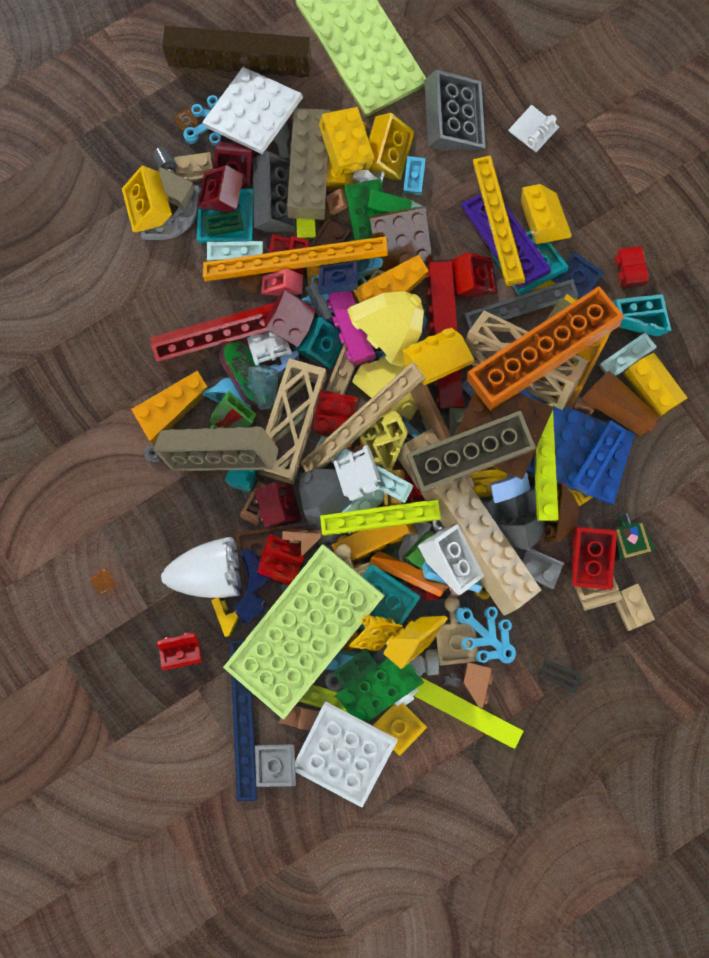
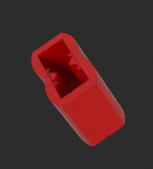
M642 246L619 249L614 257L615 265L620 270L618 273L619 283H622L623 288L646 285L649 279Z

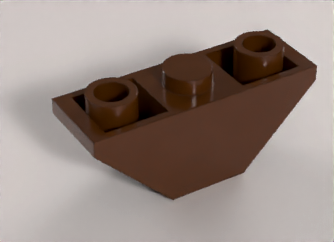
M564 483L557 484L559 520L547 521L544 540L547 542H561L578 524L579 505L567 484Z

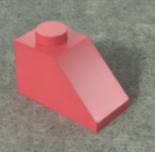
M284 269L262 276L261 294L280 296L283 290L293 295L301 294L304 275Z

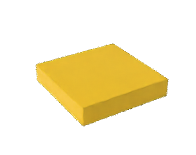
M394 703L372 725L398 739L393 750L399 756L427 728L403 703L398 706Z

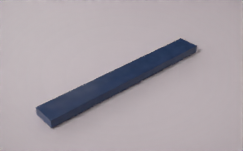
M246 639L230 640V658ZM231 675L237 802L257 801L253 693Z

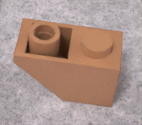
M466 663L462 683L476 706L483 708V705L487 704L489 699V693L486 691L488 684H492L494 673H491L492 668Z

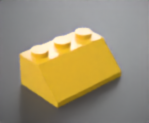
M392 113L375 117L369 137L374 161L367 170L371 173L383 171L385 178L401 181L415 131Z
M141 166L122 188L133 232L160 227L172 215L160 173Z
M541 184L522 187L521 205L535 245L571 238L572 234L557 193Z
M453 328L445 329L441 333L429 336L423 341L402 349L405 368L414 362L426 377L421 382L423 385H427L475 363L462 335Z
M655 353L642 358L623 373L642 401L659 416H662L687 399V396Z
M446 616L420 617L415 622L413 620L410 621L405 629L401 628L396 636L392 635L385 644L387 648L383 654L400 669H403L431 645L448 618Z

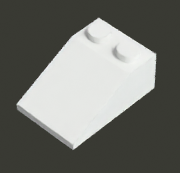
M458 524L442 528L418 545L426 563L458 595H461L484 577Z

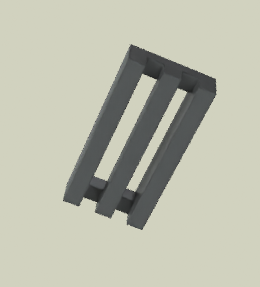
M314 282L305 287L314 308H316L318 317L325 320L331 318L332 314L323 295L319 294L317 283Z

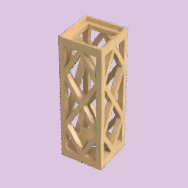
M483 311L469 330L465 341L471 354L473 353L478 359H474L475 363L471 365L476 367L485 361L486 358L482 354H496L511 344L501 343L492 332H510L517 340L528 333V331L489 312ZM575 355L570 360L576 362V366L567 360L563 363L564 366H558L543 377L555 389L536 388L531 384L523 390L563 410L576 388L588 360ZM551 396H560V397H559V400H557V399H555V398H553V397H551Z
M288 359L265 432L276 444L291 430L295 446L278 461L276 459L273 470H256L257 474L294 485L314 422L320 390H324L327 380L325 368ZM303 379L297 386H295L289 392L290 387H292L298 380ZM310 382L316 383L314 392ZM306 384L309 399L291 414L288 399ZM285 405L288 417L282 423L279 424L281 414ZM309 406V408L304 413H302L296 420L293 421V419L298 414H300L306 407ZM305 418L298 440L295 426ZM288 423L290 424L288 427H286L280 434H278V435L274 438V436H275L282 428H284Z

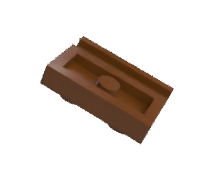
M327 218L309 247L343 243L347 240L351 231Z

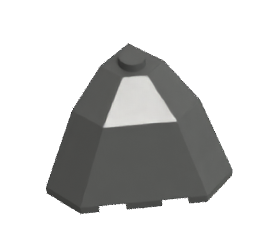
M314 469L301 473L299 491L303 512L311 530H322L321 515L342 513L353 501L344 496L336 470ZM341 534L326 535L317 543L322 545L334 542Z
M535 483L529 484L530 490L498 503L494 502L493 496L479 498L511 546L521 550L531 549L540 540L547 521H537Z

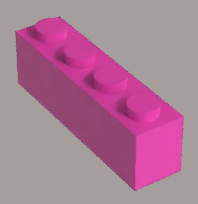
M351 291L328 294L329 299L326 300L329 310H333L335 314L332 319L335 327H339L341 333L338 335L342 345L346 344L348 350L345 353L348 361H352L353 365L357 366L375 359L373 347L366 339L368 335L362 329L357 330L351 322L348 309L356 305Z

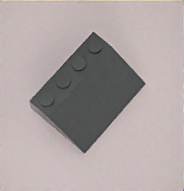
M435 70L424 80L428 147L442 151L484 150L486 147L481 81Z

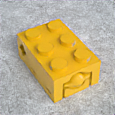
M358 107L322 114L319 128L335 176L342 173L346 174L369 169L374 161V155Z

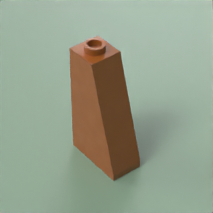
M610 370L582 397L585 402L639 436H642L646 431L648 433L653 431L657 426L655 422L660 418L656 412Z

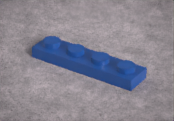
M612 420L607 422L571 484L573 487L587 496L591 494L627 430Z

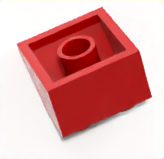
M467 252L451 260L455 291L458 296L471 298L497 293L491 258Z

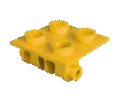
M366 615L361 619L365 630L349 646L379 651L384 647L388 639L392 635L395 636L403 626L396 624L391 618Z

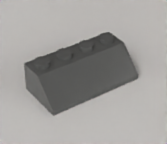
M268 151L253 158L254 228L268 233L294 232L297 230L296 218H288L287 211L290 160Z

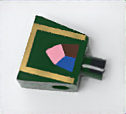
M629 513L617 516L620 527L613 529L617 531L615 561L656 550L642 522L632 524Z

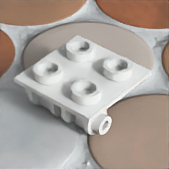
M531 105L508 131L537 153L559 126L555 122L557 119L554 115L546 117Z

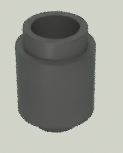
M159 147L154 151L153 160L158 169L161 167L165 170H176L177 164L169 150Z

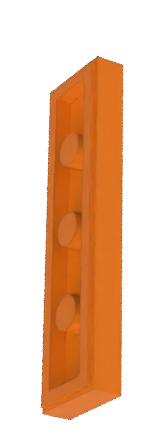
M378 551L369 563L439 597L448 587V584L424 578L423 570L381 551Z

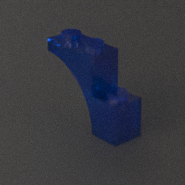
M245 548L240 554L248 572V587L241 601L233 608V611L245 626L264 612L265 602L259 595L255 596L254 594L271 581L270 577L257 573L260 564L258 562L259 557L253 550L250 551L248 548Z

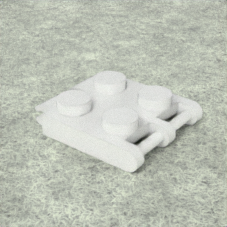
M270 330L251 335L247 338L256 366L270 359L274 361L276 360L275 358L286 354L288 356L292 355L288 341Z
M368 445L363 446V449L356 453L348 454V457L340 461H334L343 494L350 501L363 497L364 493L369 494L379 489L378 482L381 480ZM350 460L349 463H347V464L341 466V464H343V463H345V462H347V461Z

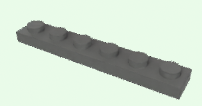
M571 279L465 313V318L470 330L483 311L508 321L555 306L567 294L573 299H577L579 295L574 280Z

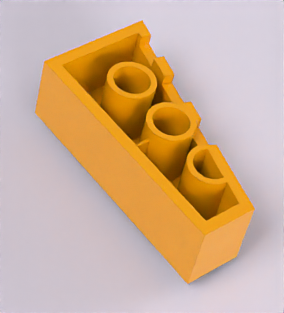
M417 255L358 286L357 290L352 292L356 304H359L382 293L402 291L409 293L426 278L428 269L420 255Z
M196 371L131 410L152 444H156L160 430H170L178 421H181L185 414L205 397L203 392L208 387L199 372Z
M414 524L356 531L348 537L347 535L339 537L336 540L337 542L332 544V548L336 554L338 546L342 544L348 545L351 548L350 559L353 564L368 557L370 552L375 553L378 550L386 549V544L388 543L391 545L403 541L404 536L407 534L414 536L419 533Z

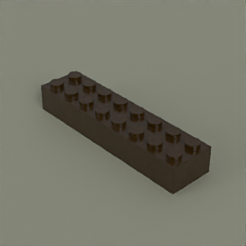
M164 26L162 47L168 66L174 68H202L210 71L225 70L227 72L240 71L244 67L263 75L277 74L279 76L289 75L299 78L310 77L312 59L310 37Z

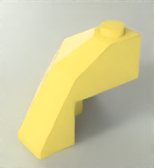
M406 291L382 293L349 307L348 313L357 330L362 329L368 335L366 339L376 349L380 347L385 352V358L390 364L405 368L402 349L417 343L422 333L424 310L421 299L417 295Z
M386 356L372 363L361 364L352 382L373 398L405 368L390 364L385 358ZM409 392L392 409L400 416L411 420L418 407Z
M391 408L368 428L360 438L364 446H369L375 464L388 471L393 469L408 431L401 416Z

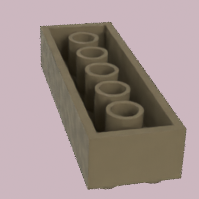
M294 109L287 203L288 218L325 220L328 152L319 128V122L322 114L330 113V110Z
M520 410L410 452L406 457L419 491L424 493L529 453L536 447Z
M258 426L251 428L160 430L153 449L172 471L273 470L279 451L265 430Z

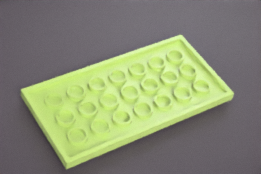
M296 0L298 9L365 117L380 111L425 86V75L377 0Z
M322 544L223 668L284 720L361 626L362 617L369 615L385 595Z

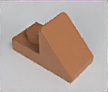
M288 528L282 532V540H289V543L301 542V556L307 553L324 537L322 530Z
M294 706L284 720L280 717L279 723L294 726L298 729L311 730L320 711Z

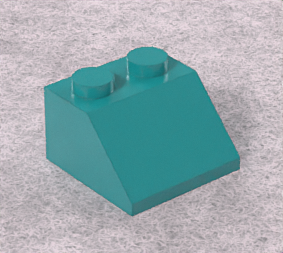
M313 317L308 333L298 347L294 345L293 350H297L298 354L304 358L331 369L343 346L338 335L341 332L325 319Z

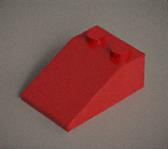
M580 526L574 528L572 541V586L612 590L617 539L616 530Z

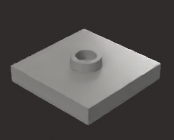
M294 744L256 745V787L296 786Z

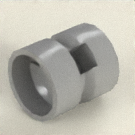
M427 649L411 661L419 676H422L423 673L439 675L437 649Z

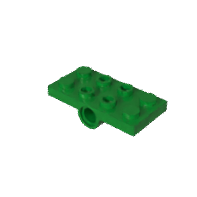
M381 178L344 185L350 224L355 241L372 238L369 216L379 214L368 209L370 190L383 192Z
M387 658L338 692L336 696L349 714L364 722H368L422 685L424 681L411 662L403 669H400Z

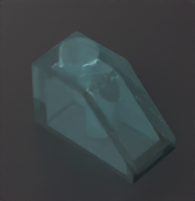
M265 365L249 367L248 387L260 410L273 408L277 397L278 370Z

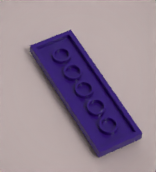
M479 194L462 203L461 208L499 262L482 195ZM504 203L525 277V283L515 285L519 290L551 273V268Z

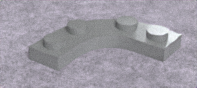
M194 186L196 192L186 209L178 207L175 214L162 226L141 231L142 240H167L178 237L186 232L198 215L199 186Z

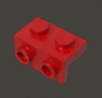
M184 633L182 636L166 637L157 641L163 671L202 662L200 643L196 633Z

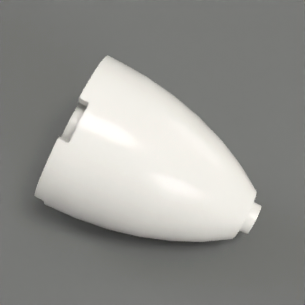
M232 537L222 538L204 543L183 553L164 569L161 575L162 582L175 591L197 597L224 598L240 596L239 588H242L238 554L235 552L237 550L235 540Z

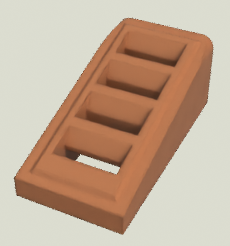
M260 481L257 482L240 516L242 519L258 525L261 519L260 510L251 506V504L259 507L255 500V489L266 486V484Z

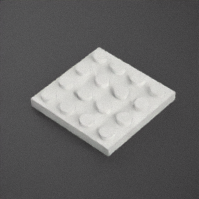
M243 67L207 115L203 124L206 128L263 154L303 97L300 92Z
M325 701L295 761V772L363 807L398 739Z

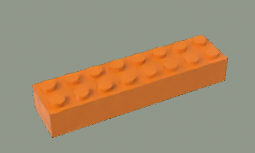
M598 286L468 371L467 381L491 411L619 327L624 316L600 286Z

